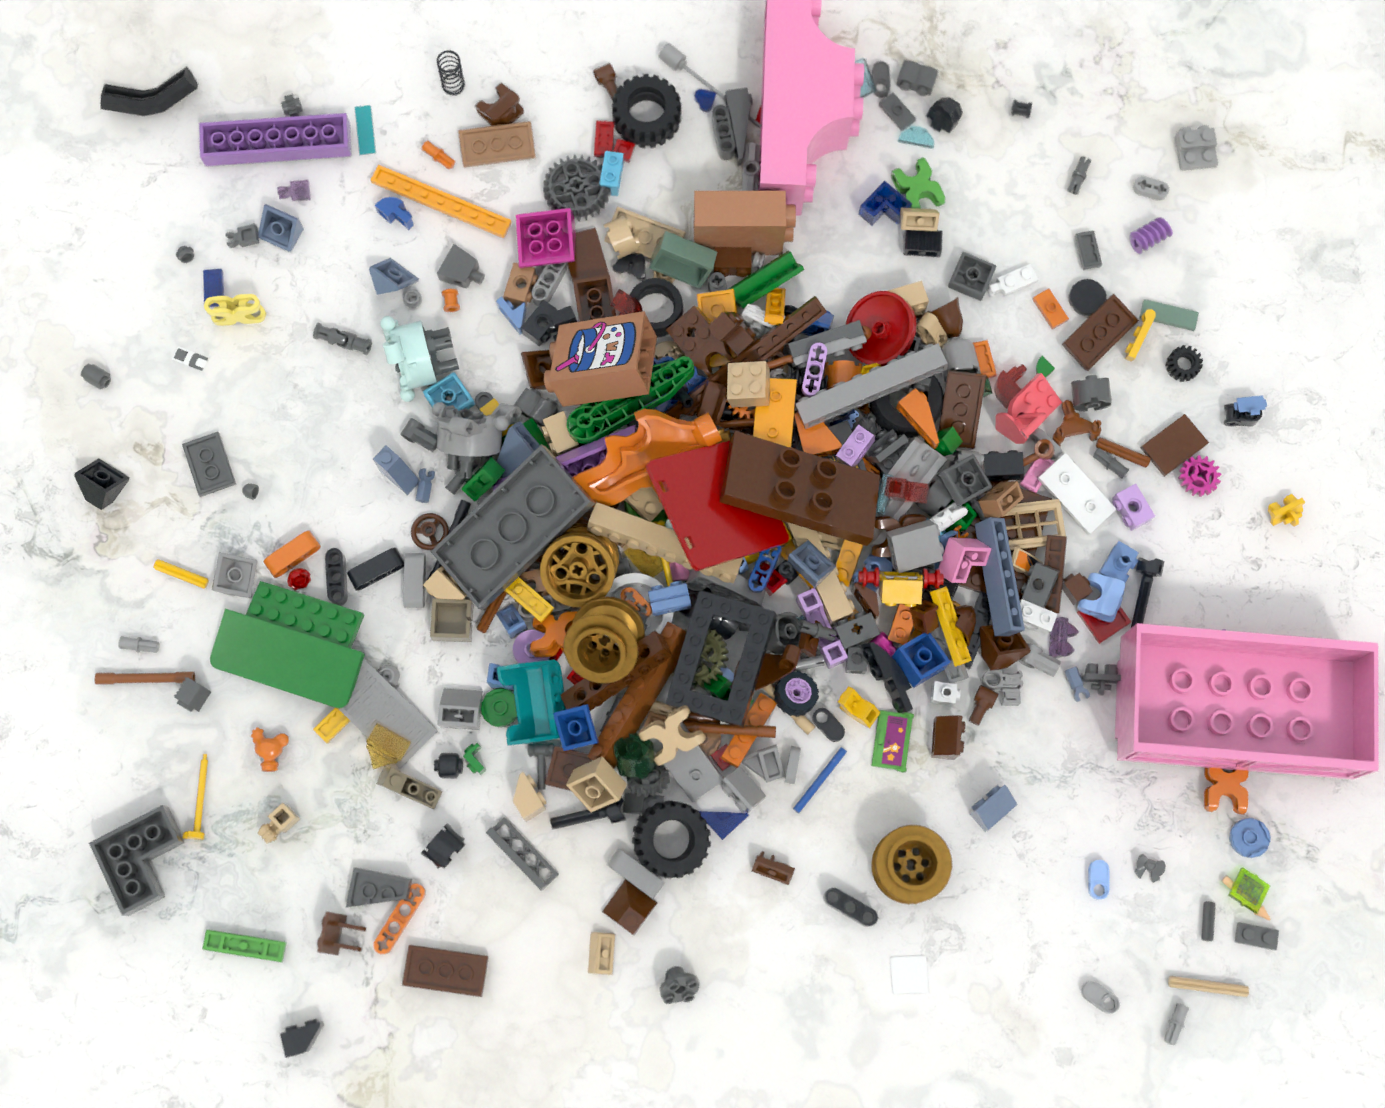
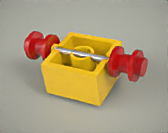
M863 567L862 571L858 572V583H862V587H865L867 583H873L875 587L879 586V597L886 606L904 604L908 607H915L916 604L922 603V587L926 589L928 585H934L935 589H939L940 585H943L944 575L940 573L939 569H936L934 573H928L927 569H923L922 575H919L918 572L898 573L879 571L877 567L874 571H867L866 567Z

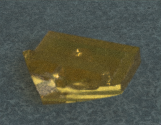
M377 723L366 741V748L371 758L372 768L377 769L401 761L411 741Z

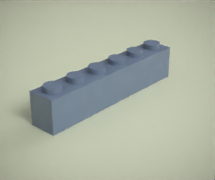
M990 517L975 524L976 536L979 541L992 548L987 564L982 566L994 635L1011 636L1025 631L1005 519Z

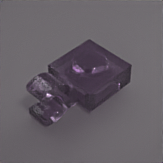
M309 180L290 181V186L277 187L279 199H287L291 196L292 201L311 200Z

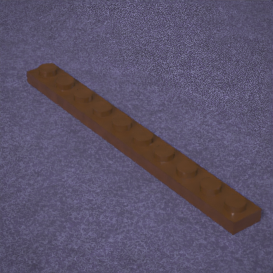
M816 296L812 297L783 320V324L773 327L728 363L764 361L827 313V311ZM728 363L688 393L694 402L691 407L685 408L680 401H677L665 411V414L679 419L681 414L693 416L697 413L707 380L727 386Z

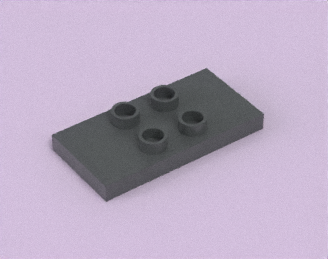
M540 445L453 529L431 553L476 607L485 610L547 550L548 546L556 538L562 536L595 502L549 449Z

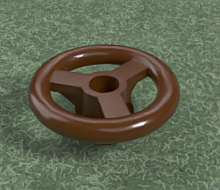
M434 513L419 516L411 527L413 542L424 550H433L449 532L445 519ZM426 519H435L434 522L427 521L424 522L421 525V527H418V525ZM441 524L443 535L437 542L435 538L436 528ZM427 529H433L431 533H426ZM417 534H423L425 537H428L431 545L422 543L418 539Z

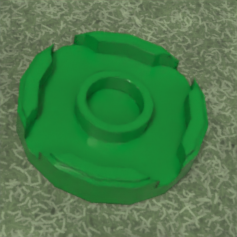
M497 688L488 692L481 704V714L485 721L499 728L512 724L517 718L514 693L504 688Z

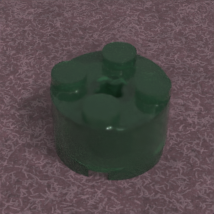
M638 733L629 734L628 738L623 739L621 737L616 741L614 754L619 775L639 779L647 778L656 766L653 742L650 739L641 740Z

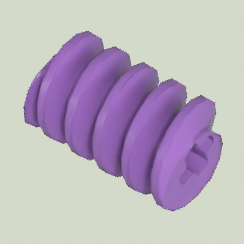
M1158 217L1154 221L1145 224L1142 228L1140 227L1130 233V243L1134 251L1141 254L1143 250L1146 251L1149 247L1152 248L1155 243L1159 244L1161 240L1164 241L1167 236L1171 237L1173 232L1169 223L1165 219Z

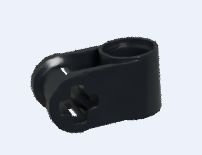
M1234 403L1224 405V410H1226L1224 425L1254 426L1261 419L1262 410H1260V415H1255V419H1252L1248 416V412L1235 410Z

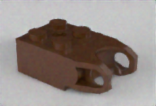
M693 306L668 327L666 331L683 353L693 361L694 366L710 377L713 375L710 367V359L713 355L720 353L728 361H731L733 357L730 354L727 343L719 341L709 330L708 326L711 324L709 319L700 308ZM693 330H696V331L694 332V333H695V336L693 337V336H692V332H693Z

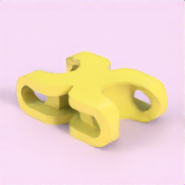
M239 294L234 298L214 296L207 298L204 303V309L211 316L214 324L218 326L234 325L237 322L243 324L260 323L266 317L265 309L260 305L258 297L254 294ZM250 300L255 301L254 304H250L247 302ZM213 303L219 304V307H215L214 309H210V305H211V304H213ZM258 310L261 312L258 317H253L251 315L252 313H256ZM217 316L223 317L220 320L216 319Z

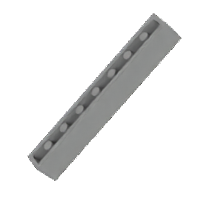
M939 343L935 345L928 344L919 352L912 351L900 360L893 359L881 368L879 366L872 368L867 374L855 375L851 378L852 380L845 383L844 381L839 382L829 390L822 389L815 396L810 398L808 396L803 397L796 403V408L805 429H808L948 369V363Z

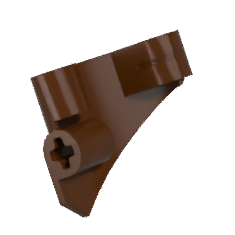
M788 644L785 646L782 655L766 653L755 691L778 681L794 671L802 650L795 645ZM740 660L738 661L737 666H736V669H735L734 679H735V675H736V672H737V669H738V665H739Z

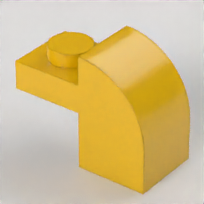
M849 686L838 700L839 708L868 728L872 726L880 714V711L874 704L861 698L855 689Z

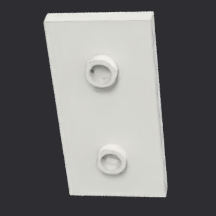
M1066 453L1060 456L1037 478L1055 499H1059L1061 506L1088 535L1116 510L1112 503Z

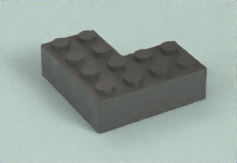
M161 805L89 843L121 915L130 916L165 897L149 861L185 843L169 807Z

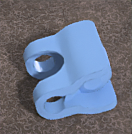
M1090 573L1088 581L1091 586L1101 592V596L1093 601L1082 599L1079 601L1077 608L1082 613L1111 623L1114 621L1122 603L1125 583L1116 578L1098 573Z

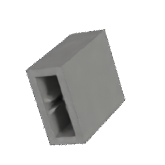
M929 519L886 532L893 568L898 573L943 561L942 554L944 553L942 543L939 542L940 529L938 525Z

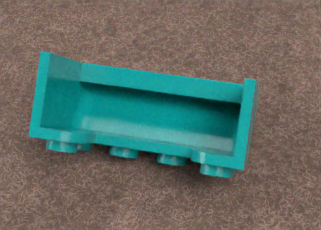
M546 660L497 667L500 683L503 686L513 685L518 724L511 725L506 730L507 746L560 738L553 715L554 712L566 710L560 695L564 692L559 662L556 660Z

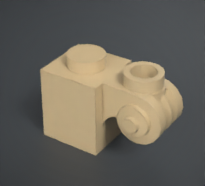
M282 803L268 815L271 822L261 825L258 835L262 836L266 844L274 842L281 832L286 833L300 818L287 804Z

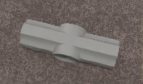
M749 142L744 147L742 191H758L760 145ZM752 169V170H754L755 172H754V173H749V172H747V170Z

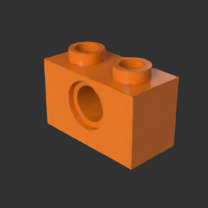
M898 604L888 633V640L903 645L908 642L913 627L910 610L912 607Z

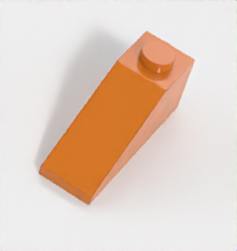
M915 388L898 402L896 408L930 447L935 450L939 440L926 395Z

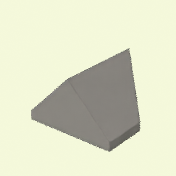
M777 745L758 750L744 757L741 762L763 778L766 783L785 777Z

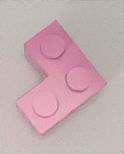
M949 537L942 556L943 561L940 562L938 569L940 573H943L944 578L951 583H966L971 566H986L992 548L978 539Z

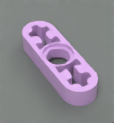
M822 343L813 344L809 352L802 386V393L809 398L815 396L820 389L827 356V348ZM817 348H820L821 352L824 353L820 354L819 361H815L816 352H813ZM817 366L820 369V373L812 375L809 372V368ZM811 379L814 380L813 388L816 389L812 393L808 392V388H805L809 387Z

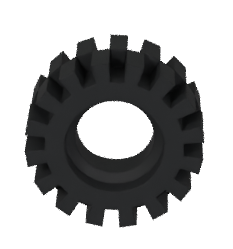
M1182 345L1181 348L1177 347L1167 358L1166 366L1168 367L1166 370L1171 372L1169 374L1171 377L1175 376L1174 379L1176 381L1180 379V382L1190 381L1201 371L1203 358L1200 359L1201 353L1197 354L1196 348L1191 350L1192 346L1186 348L1185 345ZM1182 357L1187 358L1191 362V368L1188 370L1180 368L1178 359Z

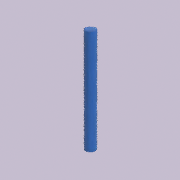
M841 747L793 810L797 813L802 811L847 753L845 749Z

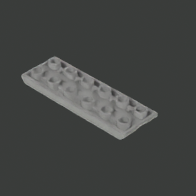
M916 437L879 484L876 517L891 516L898 521L902 515H905L948 459ZM874 527V536L869 545L873 547V545L883 543L887 537L886 530Z

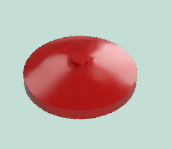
M876 291L864 296L853 306L846 320V324L860 320L861 326H867L871 330V336L862 345L863 348L856 351L849 349L857 360L867 365L878 363L880 366H885L889 361L897 359L898 355L903 356L910 348L916 333V317L911 305L903 297L890 291Z

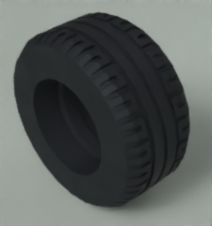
M933 375L928 377L931 379L929 391L924 390L923 393L927 397L935 424L943 407L944 395L940 382ZM890 394L870 402L871 413L876 417L875 422L881 429L885 428L886 431L893 429L897 435L905 434L907 438L920 436L906 418L892 407L889 401Z

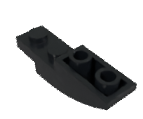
M874 642L862 644L863 655L871 667V674L876 681L884 680L885 689L892 698L894 709L898 713L911 711L913 707L906 691L912 687L900 666L883 648Z

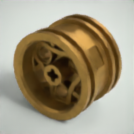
M575 523L562 536L556 538L548 546L540 564V576L546 591L556 601L570 607H582L595 598L605 597L612 587L619 566V552L615 542L607 537L596 536L587 531L588 523ZM578 544H586L588 548L586 550H582L579 548ZM561 547L568 550L563 556L558 551ZM601 554L604 561L600 562L597 555ZM564 568L567 573L560 574L557 569ZM591 574L599 575L600 579H592Z

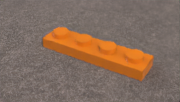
M760 693L747 714L745 725H764L777 703ZM734 735L721 759L738 768L757 736Z

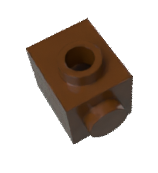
M1072 573L1063 579L1062 590L1073 605L1093 592L1089 586L1090 582L1080 573L1075 576Z

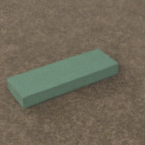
M1146 299L1143 300L1140 319L1146 310L1153 309L1156 313L1153 322L1190 331L1196 329L1199 312Z

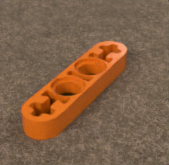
M411 885L409 899L413 896L412 889L419 887V892L421 893L420 897L416 896L413 899V902H416L415 906L411 902L405 901V899L400 900L374 941V949L377 953L387 954L393 949L426 895L425 888L422 885ZM404 904L409 905L411 908V912L407 916H402L400 913V907ZM392 922H397L400 926L399 931L395 934L389 931V925ZM385 932L389 936L394 937L393 941L388 939L386 942L387 949L380 950L378 943L380 941L384 942L387 936H383Z

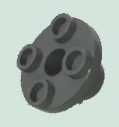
M674 966L666 971L665 981L661 984L659 992L665 1004L682 1001L690 1002L695 998L694 995L699 990L700 984L694 974L685 973L682 967Z

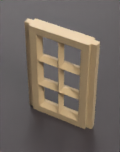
M1059 499L1019 503L1004 515H1015L1016 525L1006 526V530L1017 529L1019 538L1008 540L1010 551L1014 550L1015 547L1020 549L1045 547L1047 536H1042L1041 526L1056 524L1058 534L1055 535L1066 536ZM1054 510V521L1040 522L1039 512ZM1035 513L1036 523L1020 524L1019 514ZM1037 526L1038 537H1022L1021 528Z

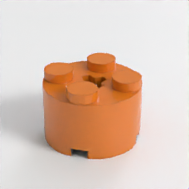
M846 360L833 361V365H828L829 362H826L824 365V377L829 375L826 385L827 390L833 388L839 382H848L855 375L861 374L862 364L859 363L856 366L854 361Z

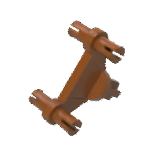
M1065 400L1062 402L1061 406L1065 417L1063 418V423L1053 434L1052 439L1061 446L1065 437L1090 433L1089 439L1096 441L1102 431L1100 427L1101 421L1097 420L1096 422L1094 420L1092 423L1083 419L1079 413L1075 412L1072 401Z

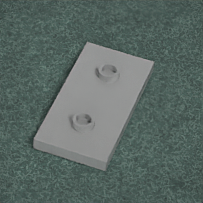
M681 722V728L685 732L690 733V731L687 729L684 723ZM651 738L646 740L655 753L663 749V744L659 739ZM700 745L689 751H682L678 748L675 758L664 764L691 802L704 795L724 779Z

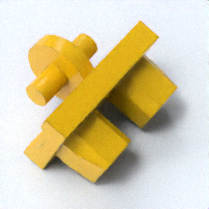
M1290 494L1283 500L1284 507L1281 508L1277 502L1268 506V512L1271 516L1270 523L1273 526L1281 522L1285 525L1290 523L1292 526L1299 525V518L1302 517L1305 501L1303 498L1297 499L1293 494Z

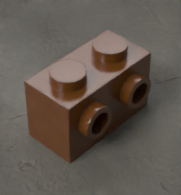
M714 247V251L717 252L714 273H722L724 277H746L751 274V247Z

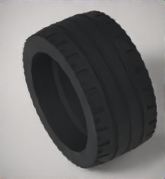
M649 278L640 282L632 289L627 302L628 314L638 312L637 305L646 295L655 293L668 297L674 306L672 315L662 322H650L657 338L669 335L666 329L683 315L682 296L676 286L669 281L661 278Z

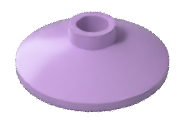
M527 630L518 635L513 644V655L518 663L549 660L550 657H535L528 651L531 642L541 639L545 634L538 630Z

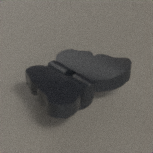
M629 254L618 259L612 266L613 271L616 273L627 272L641 280L646 278L645 258L642 254L637 256Z

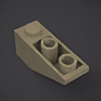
M384 766L376 783L431 809H435L443 792L388 766Z

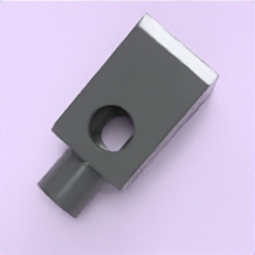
M453 244L437 272L440 281L463 288H468L471 281L481 284L485 278V274L478 271V261L455 244Z

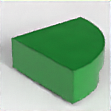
M1042 355L1037 362L1036 373H1042L1046 378L1055 368Z

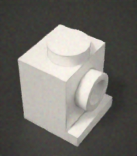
M934 681L932 683L930 703L954 706L956 701L960 700L961 690L957 689V684ZM945 689L950 691L949 696H946L943 691Z

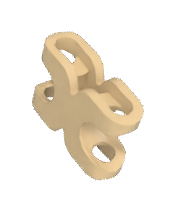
M684 705L671 711L665 722L655 720L639 731L638 735L643 741L655 738L662 742L663 749L657 752L654 758L656 765L660 766L674 759L678 748L682 751H689L705 740L706 736L702 731L698 730L688 733L681 728L680 723L688 717L690 712L688 706Z

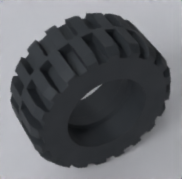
M643 74V77L636 75L633 76V80L627 79L624 81V86H619L617 93L613 96L612 116L617 133L621 134V138L624 141L630 140L631 143H635V146L636 144L640 145V148H645V146L655 148L656 144L663 145L666 143V139L671 140L674 137V133H677L681 123L680 96L673 84L669 85V81L665 78L660 80L657 75L649 77V74ZM652 101L659 104L664 109V113L654 121L643 122L635 119L630 114V110L639 102Z
M678 801L658 802L644 810L645 813L639 816L637 819L638 823L633 828V850L639 858L638 861L650 872L670 879L682 878L686 874H692L695 868H700L703 864L702 860L707 858L709 854L707 849L711 846V841H709L710 829H707L706 825L708 823L705 818H702L701 813L692 808V806ZM669 820L682 823L689 833V843L686 850L676 858L661 856L653 844L656 829L660 824Z

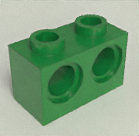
M491 457L472 475V478L468 479L461 490L475 502L497 482L505 469Z

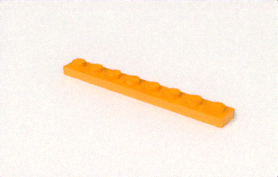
M379 164L371 178V183L501 238H505L512 224V221L508 218Z

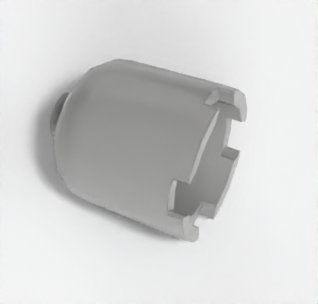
M954 337L942 346L941 350L948 363V369L943 371L944 382H946L948 370L981 374L975 346L971 341Z

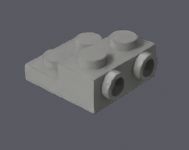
M1203 125L1195 130H1191V127H1184L1178 131L1175 136L1180 171L1215 168L1218 166L1215 149L1217 140L1214 128Z

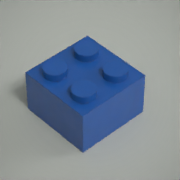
M931 633L919 635L899 647L891 656L900 666L913 688L939 674L951 663Z

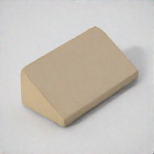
M901 208V230L937 231L940 213L936 209Z
M591 933L588 973L612 975L615 934Z

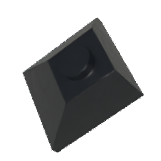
M99 458L74 474L85 500L100 510L115 501L130 478Z

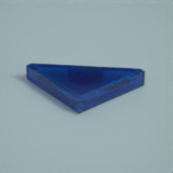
M699 811L702 818H705L709 827L721 840H724L749 816L748 813Z

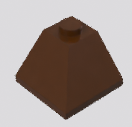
M993 625L980 627L981 654L990 671L1008 668L1031 651L1020 632L1011 636H995Z
M625 879L602 912L634 936L655 908L657 902Z

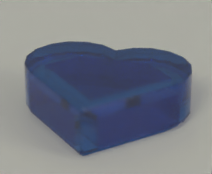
M705 89L695 91L694 100L699 104L700 110L703 112L711 111L716 98V92Z

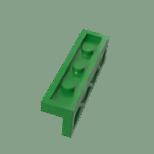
M787 251L727 290L734 289L736 306L744 309L747 304L757 301L802 272L804 268L801 264L796 263L791 251Z

